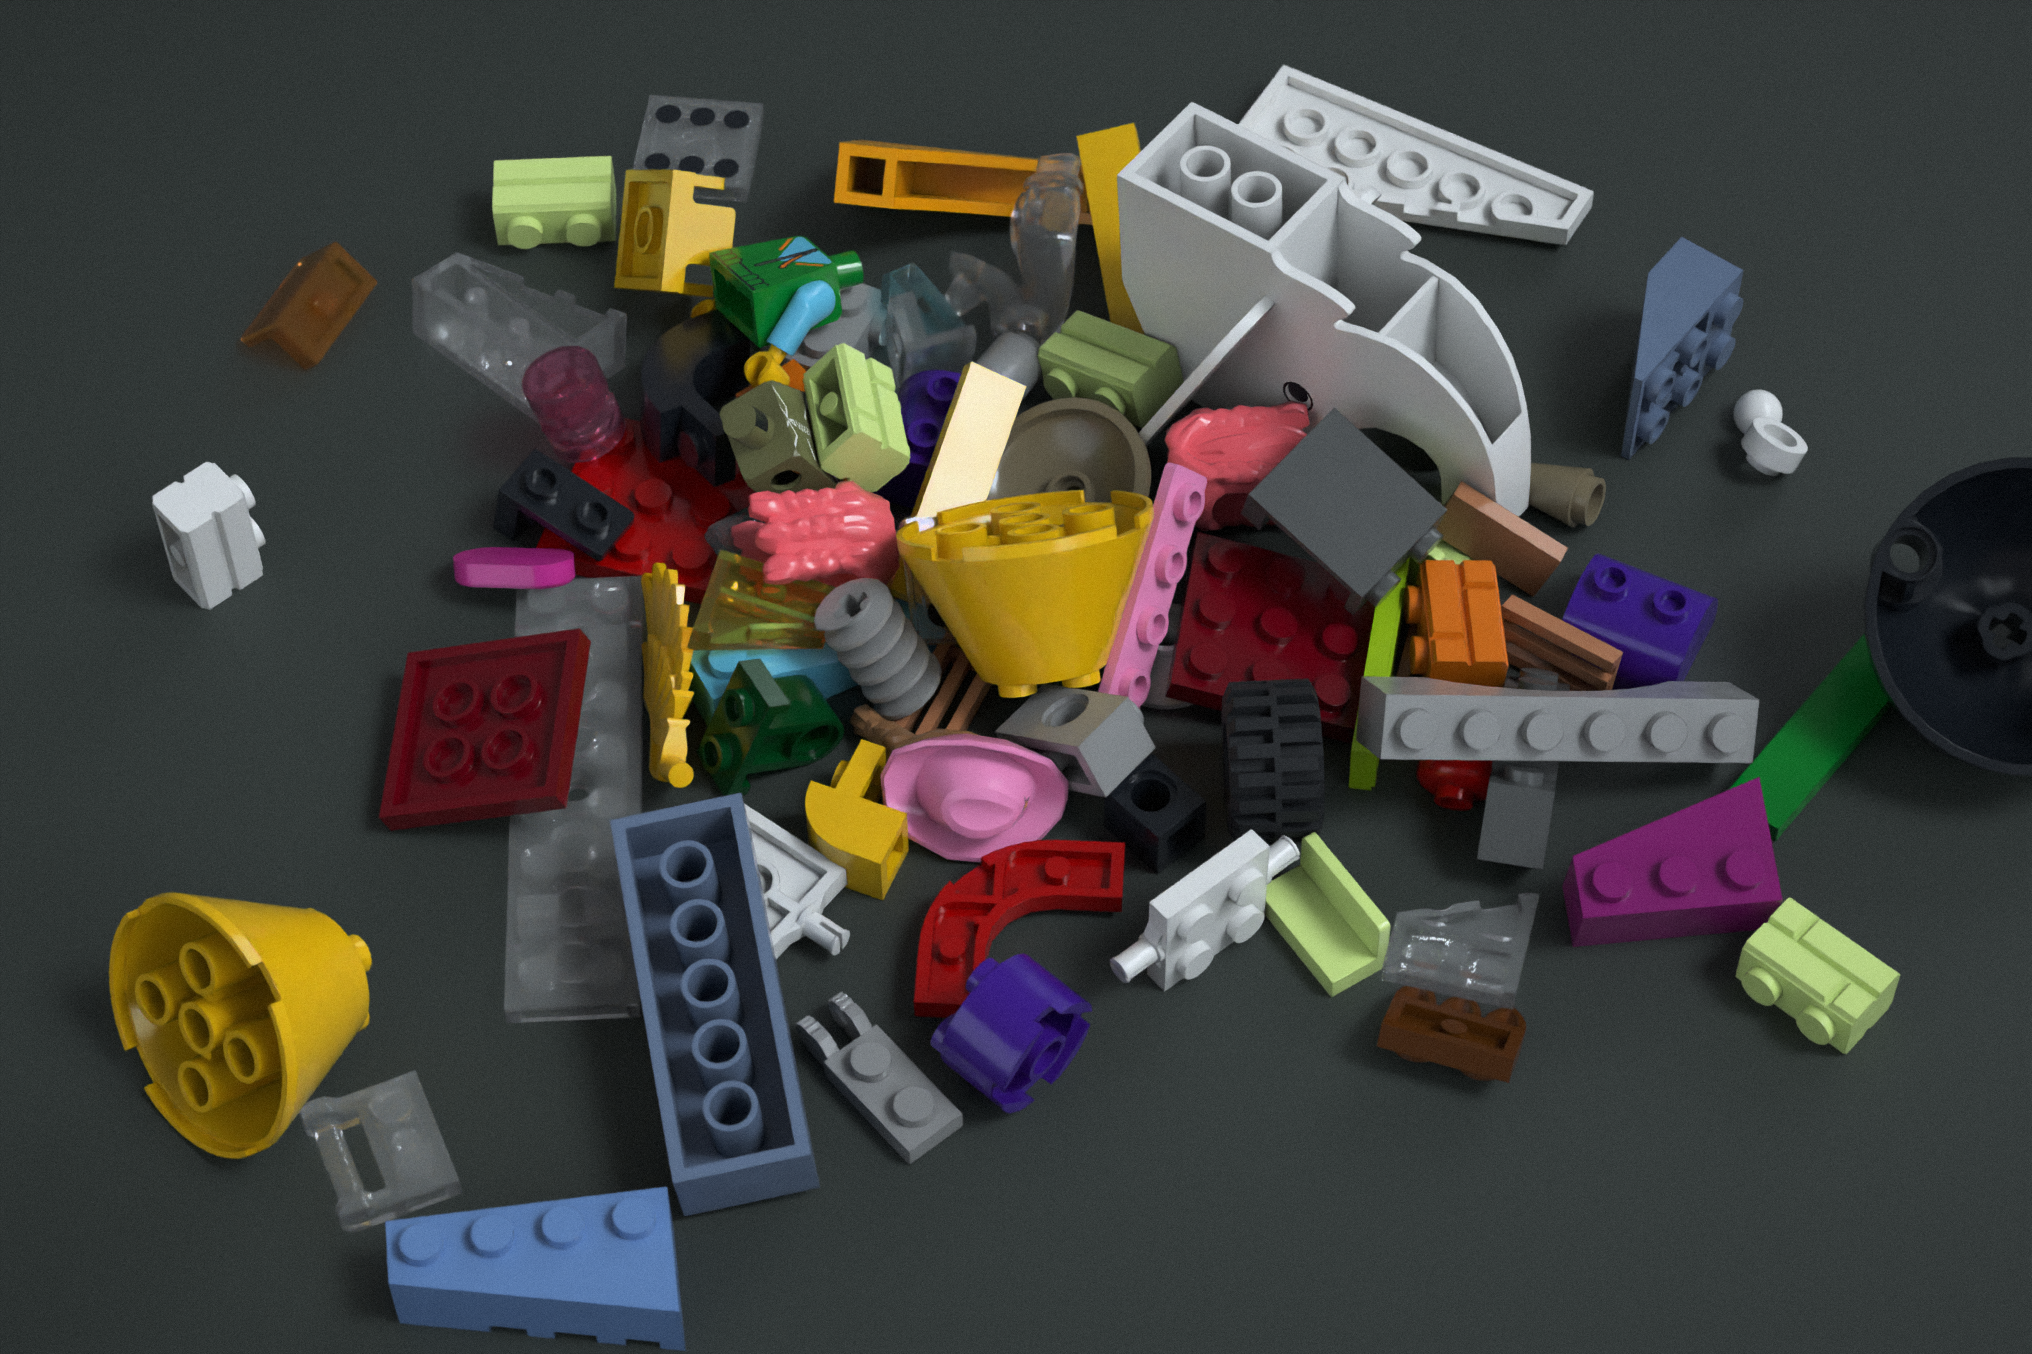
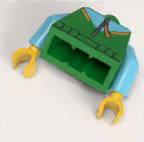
M793 236L709 253L714 299H706L695 305L691 312V318L718 309L757 347L761 348L771 345L768 351L757 352L747 359L744 364L745 377L754 388L771 380L788 386L790 377L780 366V363L787 354L792 357L794 356L808 331L837 321L842 314L840 290L863 284L862 265L855 251L849 250L828 256L805 236Z

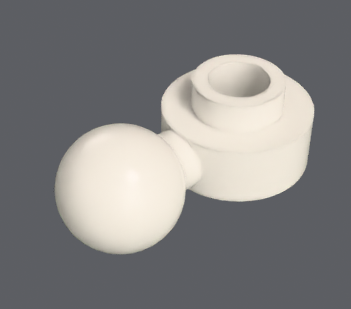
M1759 389L1743 394L1736 402L1733 413L1736 426L1745 434L1741 444L1747 453V461L1758 471L1770 476H1777L1779 473H1793L1808 450L1806 442L1793 429L1781 423L1783 411L1781 403L1776 396L1768 391Z

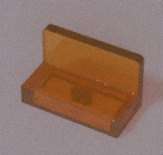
M335 241L301 258L243 334L241 340L248 347H252L266 339L272 338L307 370L320 362L378 282Z

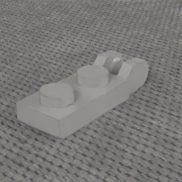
M839 992L829 999V1003H827L836 1023L853 1040L841 1050L838 1049L829 1032L814 1017L808 1015L795 1023L799 1039L807 1050L812 1053V1056L824 1067L825 1076L908 1164L916 1161L963 1126V1115L877 1024L872 1027L864 1011L847 994Z

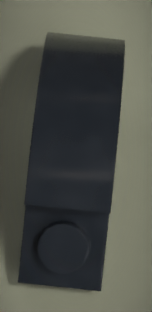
M718 309L688 319L662 334L647 351L641 367L640 428L646 447L659 463L681 456L689 467L698 471L714 487L735 480L736 458L728 436L723 429L720 413L709 403L740 392L749 386V381L744 374V364L750 358L751 340Z

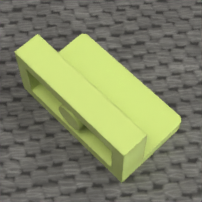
M1315 832L1302 838L1300 865L1275 878L1267 885L1265 916L1332 998L1386 967L1391 926L1388 919Z

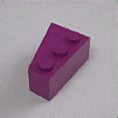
M1760 777L1574 855L1562 885L1572 947L1758 930L1764 922L1767 923L1770 916L1780 907L1783 899Z

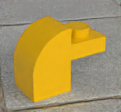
M861 739L850 761L842 760L838 764L830 787L810 781L805 798L808 845L823 854L830 861L846 869L847 885L845 888L883 901L909 851L907 813L878 804L882 796L880 774L886 765V750L884 746Z

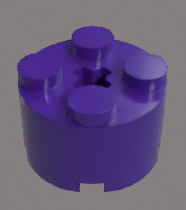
M1027 954L1012 956L1001 964L993 958H987L980 963L966 983V990L970 994L956 1013L949 1015L940 1023L931 1038V1046L940 1053L942 1061L1006 1113L1018 1112L1035 1101L1026 1091L1040 1078L1052 1085L1061 1076L1079 1051L1090 1027V1023L1084 1020L1081 1014L1092 1012V1005Z

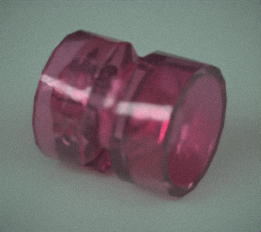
M562 346L547 351L535 359L526 369L522 379L523 393L534 415L540 421L541 429L552 451L560 459L568 462H587L597 459L612 450L622 439L626 428L624 414L613 392L609 391L607 379L597 358L590 350L580 346Z

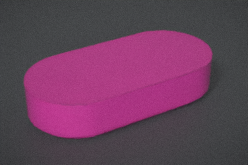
M484 547L462 551L453 556L455 581L466 587L546 589L568 584L576 576L574 554L564 549Z

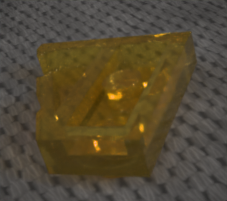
M720 549L687 648L693 650L823 649L826 641L825 631L816 629L814 622L815 614L823 599L836 587L813 579L807 582L795 580L782 585L767 584L763 579L765 576L762 571L764 563Z

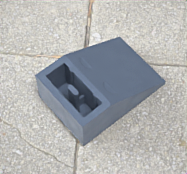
M1683 237L1648 272L1635 347L1621 456L1627 460L1645 442L1653 444L1660 437L1673 410L1678 405L1686 407L1690 404L1700 389L1703 377L1711 368L1721 369L1735 347L1736 339L1731 336V332L1744 303L1743 298L1739 297L1744 270Z

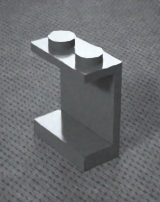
M1333 408L1248 494L1241 514L1259 531L1269 520H1272L1351 592L1344 608L1354 615L1367 601L1375 608L1379 606L1401 581V578L1395 572L1410 557L1419 564L1437 546L1444 536L1437 528L1447 509L1337 409Z

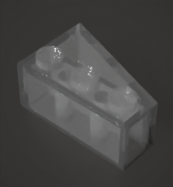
M458 252L412 279L413 333L538 424L625 368L627 314L609 308L606 315L583 308L575 305L576 295L559 289L554 294V297L524 286V276Z

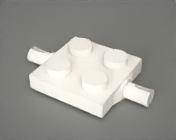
M744 804L751 828L776 959L790 944L804 936L830 951L832 955L839 954L840 947L843 949L846 946L850 932L823 916L822 913L824 908L847 885L846 869L830 861L811 846Z
M1251 829L1149 902V921L1144 933L1139 936V940L1110 959V966L1114 974L1122 982L1128 983L1133 977L1147 968V975L1164 992L1183 978L1190 980L1200 975L1210 965L1217 953L1234 941L1242 943L1248 940L1261 927L1265 918L1267 885L1272 881L1274 875L1300 858V852L1295 843L1284 835L1269 846Z

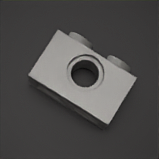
M1046 683L995 731L999 739L1011 741L1051 759L1069 781L1068 790L1107 797L1156 748L1143 725L1144 717L1142 712L1129 697L1078 688H1066Z

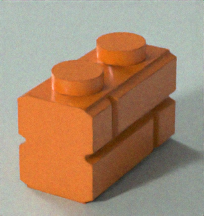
M1425 560L1419 565L1415 586H1406L1404 592L1405 623L1416 624L1418 636H1412L1410 641L1409 661L1411 674H1422V677L1450 682L1503 688L1509 665L1495 565H1493L1492 561L1463 560L1460 564H1455L1454 560Z

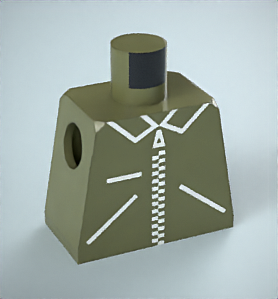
M771 380L760 384L722 406L719 415L723 423V429L728 436L743 479L755 492L771 491L780 494L787 490L796 493L803 489L816 491L826 487L835 489L836 485L843 481V479H839L821 470L819 467L805 392Z

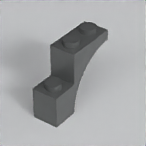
M1521 668L1519 677L1506 675L1504 688L1569 691L1570 684L1558 683L1559 674L1537 668ZM1492 761V771L1488 784L1477 859L1543 870L1559 761Z

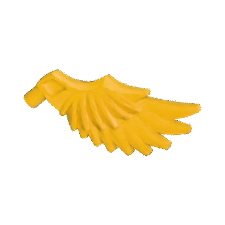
M656 562L652 566V573H644L641 578L648 631L647 642H644L641 646L644 665L643 699L650 717L649 770L654 779L669 782L677 788H684L692 782L694 776L693 769L686 763L688 750L686 728L690 724V720L683 719L694 695L693 691H688L693 678V673L689 672L694 651L689 649L693 628L687 627L690 605L684 604L685 585L678 584V570L666 569L665 563Z

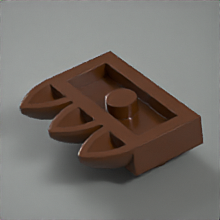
M1417 982L1405 985L1395 993L1382 1021L1377 1047L1394 1051L1399 1057L1411 1062L1423 1063L1430 1061L1461 1070L1466 1076L1476 1080L1491 1081L1495 1079L1509 1083L1521 1053L1526 1032V1022L1520 1012L1511 1006L1495 1009L1488 1013L1485 1018L1481 1017L1479 1005L1467 994L1450 997L1443 1001L1441 1005H1437L1436 996L1432 989L1426 983Z

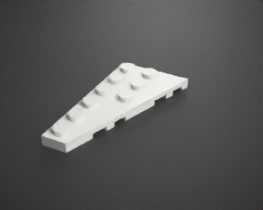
M1286 65L1281 67L1238 124L1345 177L1349 189L1358 198L1373 186L1382 194L1374 206L1394 215L1402 221L1566 245L1592 208L1594 195L1592 190Z

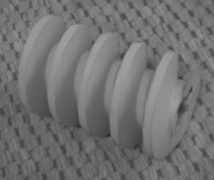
M871 578L851 580L836 587L823 599L815 614L814 622L816 629L825 631L824 636L827 645L837 651L838 660L849 669L852 680L861 686L863 695L873 703L875 711L885 720H898L911 715L923 707L934 695L941 680L942 669L937 657L929 651L926 641L917 634L912 621L905 617L901 605L893 599L887 585L878 579Z

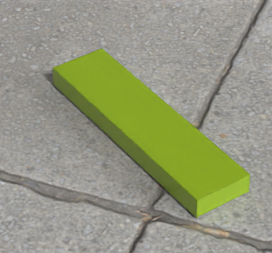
M1410 558L1395 572L1401 578L1400 583L1375 608L1364 676L1393 677L1404 614L1405 587L1408 586ZM1357 713L1351 748L1349 788L1371 791L1372 786L1375 787L1379 758L1356 741Z

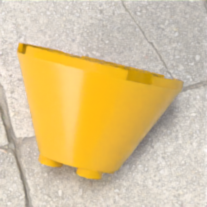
M1071 490L992 499L936 512L938 525L919 531L918 521L906 524L896 533L897 547L899 553L981 680L998 685L1000 697L1018 698L1029 696L1038 691L1037 684L1062 681L1063 687L1066 688L1087 687L1101 682L1099 669L1104 667L1108 661L1154 519L1153 502L1149 497L1138 493L1114 490L1110 492L1112 503L1085 502L1084 490Z
M176 892L162 893L145 899V902L136 910L126 913L115 932L109 960V988L114 1018L124 1050L128 1051L132 1048H137L142 1062L154 1082L145 1086L144 1090L165 1119L182 1136L206 1152L224 1158H245L269 1148L278 1141L355 1035L369 1025V986L366 972L371 968L372 958L368 946L361 937L355 934L348 936L333 919L313 908L303 909Z

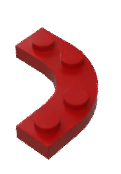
M1077 840L1023 842L998 849L981 857V865L965 874L956 883L953 884L949 881L932 902L921 929L914 993V1016L947 1018L949 1015L956 1013L970 994L966 990L968 978L975 968L987 959L992 941L1008 923L1030 912L1054 909L1122 912L1125 843Z

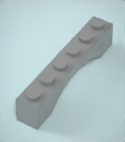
M1362 676L1356 741L1379 759L1753 763L1759 699L1730 682L1667 681L1656 685L1631 689L1551 691L1490 687L1425 677Z

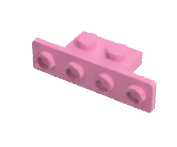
M1170 462L1166 463L1153 504V523L1098 692L1129 697L1139 709L1147 699L1150 691V674L1159 644L1165 638L1168 630L1170 606L1177 583L1181 580L1186 570V552L1195 522L1201 516L1205 505L1204 492L1207 478L1188 468Z

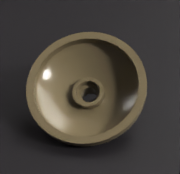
M1078 397L1047 401L1026 410L1015 418L987 500L1071 490H1084L1085 502L1112 503L1110 492L1114 490L1138 493L1148 497L1151 485L1149 454L1136 428L1124 415L1111 406L1100 401Z

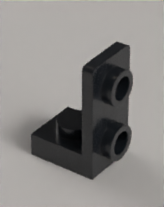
M535 448L499 489L493 528L514 541L528 523L533 527L541 524L594 560L602 561L633 525L635 515L631 510Z

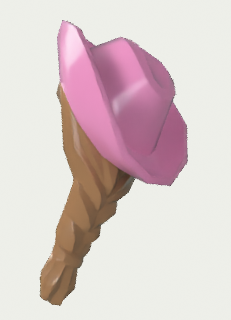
M867 704L853 709V715L849 723L853 725L854 734L862 736L869 742L884 746L886 750V765L880 774L883 805L907 813L908 838L945 859L981 863V857L998 849L1023 842L1042 840L1062 818L1068 800L1069 781L1051 759L1011 741L980 736L970 731L935 729L915 735L895 721L885 720L875 709L870 708Z

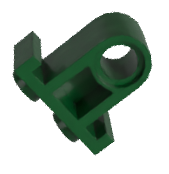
M760 658L738 661L696 754L724 796L742 793L743 796L747 795L751 788L750 783L746 779L747 774L815 763L826 757L838 746L843 738L844 728L813 680L806 675L773 678Z

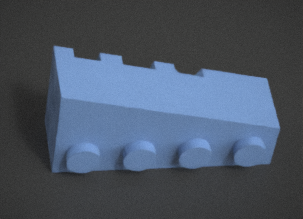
M667 1187L385 1221L388 1284L398 1320L401 1324L490 1332L493 1326L526 1329L527 1335L534 1337L555 1338L556 1332L596 1336L597 1343L626 1345L627 1339L659 1342L660 1349L686 1351L674 1227Z

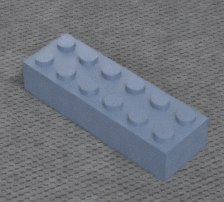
M742 793L610 820L672 1182L683 1215L689 1216L820 1188L755 848Z

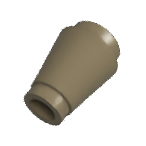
M1531 463L1530 506L1572 528L1576 527L1579 523L1590 526L1596 521L1602 509L1606 493V483L1603 478L1594 476L1591 468Z

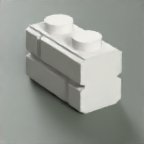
M206 461L184 475L183 483L175 481L153 495L152 505L173 579L202 609L211 610L233 595L232 589L241 590L263 576V565L258 548L265 545V538L259 526L249 515L248 510L253 508L256 502L246 483L236 474L228 477L215 463Z

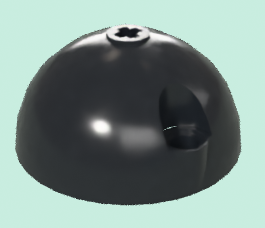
M2008 457L1980 462L1949 474L1924 490L1900 513L1887 534L1875 545L1870 555L1869 566L1871 572L1864 602V634L1870 663L1882 692L1899 717L1921 739L1946 756L1976 769L2004 775L2032 776V458ZM1904 544L1916 551L1920 564L1917 572L1907 573L1900 571L1894 566L1890 556L1892 545ZM1999 624L2005 625L2010 630L2006 638L2014 641L2002 649L1992 642L1997 634L1989 631Z

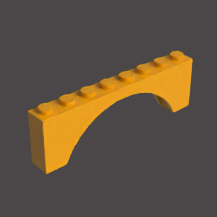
M868 140L839 142L834 203L888 209L983 214L1093 225L1082 164Z

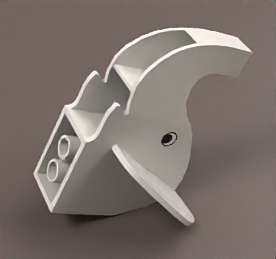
M1191 102L1117 174L1123 284L1145 335L1176 347L1184 379L1183 384L1139 432L1146 447L1191 399L1202 407H1208L1212 410L1219 408L1230 410L1238 405L1270 407L1289 401H1296L1306 404L1308 408L1310 425L1302 429L1306 434L1335 408L1358 429L1378 428L1405 437L1424 449L1438 467L1441 477L1443 506L1460 482L1463 481L1518 517L1529 507L1531 434L1525 395L1513 356L1499 329L1479 300L1456 277L1430 261L1407 251L1413 249L1421 241V236L1407 223L1374 206L1382 195L1376 188L1371 186L1358 198L1349 189L1345 177L1194 102Z

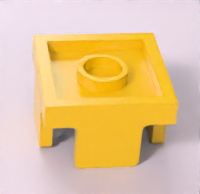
M626 170L614 288L713 298V285L684 281L687 265L710 266L709 253L729 249L733 246L735 210L729 207L698 204L693 200L694 189L724 190L725 178L698 175L695 172L680 170Z

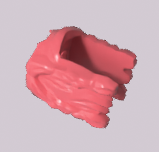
M1289 401L1270 407L1238 405L1230 410L1225 408L1216 410L1208 407L1194 409L1188 416L1175 422L1166 430L1167 434L1164 441L1168 448V462L1181 465L1207 478L1204 492L1205 505L1201 516L1195 522L1194 526L1201 532L1220 530L1226 526L1237 527L1241 524L1254 527L1241 514L1247 496L1307 435L1302 430L1310 425L1306 404ZM1269 520L1266 523L1267 525L1271 526L1275 525V523L1272 520Z
M840 481L835 489L826 487L818 491L803 489L796 493L791 490L780 494L771 491L753 493L748 497L750 503L748 507L749 516L762 522L749 520L731 527V538L734 539L733 545L742 549L739 559L742 560L740 570L747 573L745 585L755 586L754 589L744 595L742 601L745 609L755 614L765 615L774 613L779 609H793L799 606L810 608L819 605L832 590L851 580L871 578L878 579L887 585L900 568L895 522L890 511V501L864 490L854 481Z

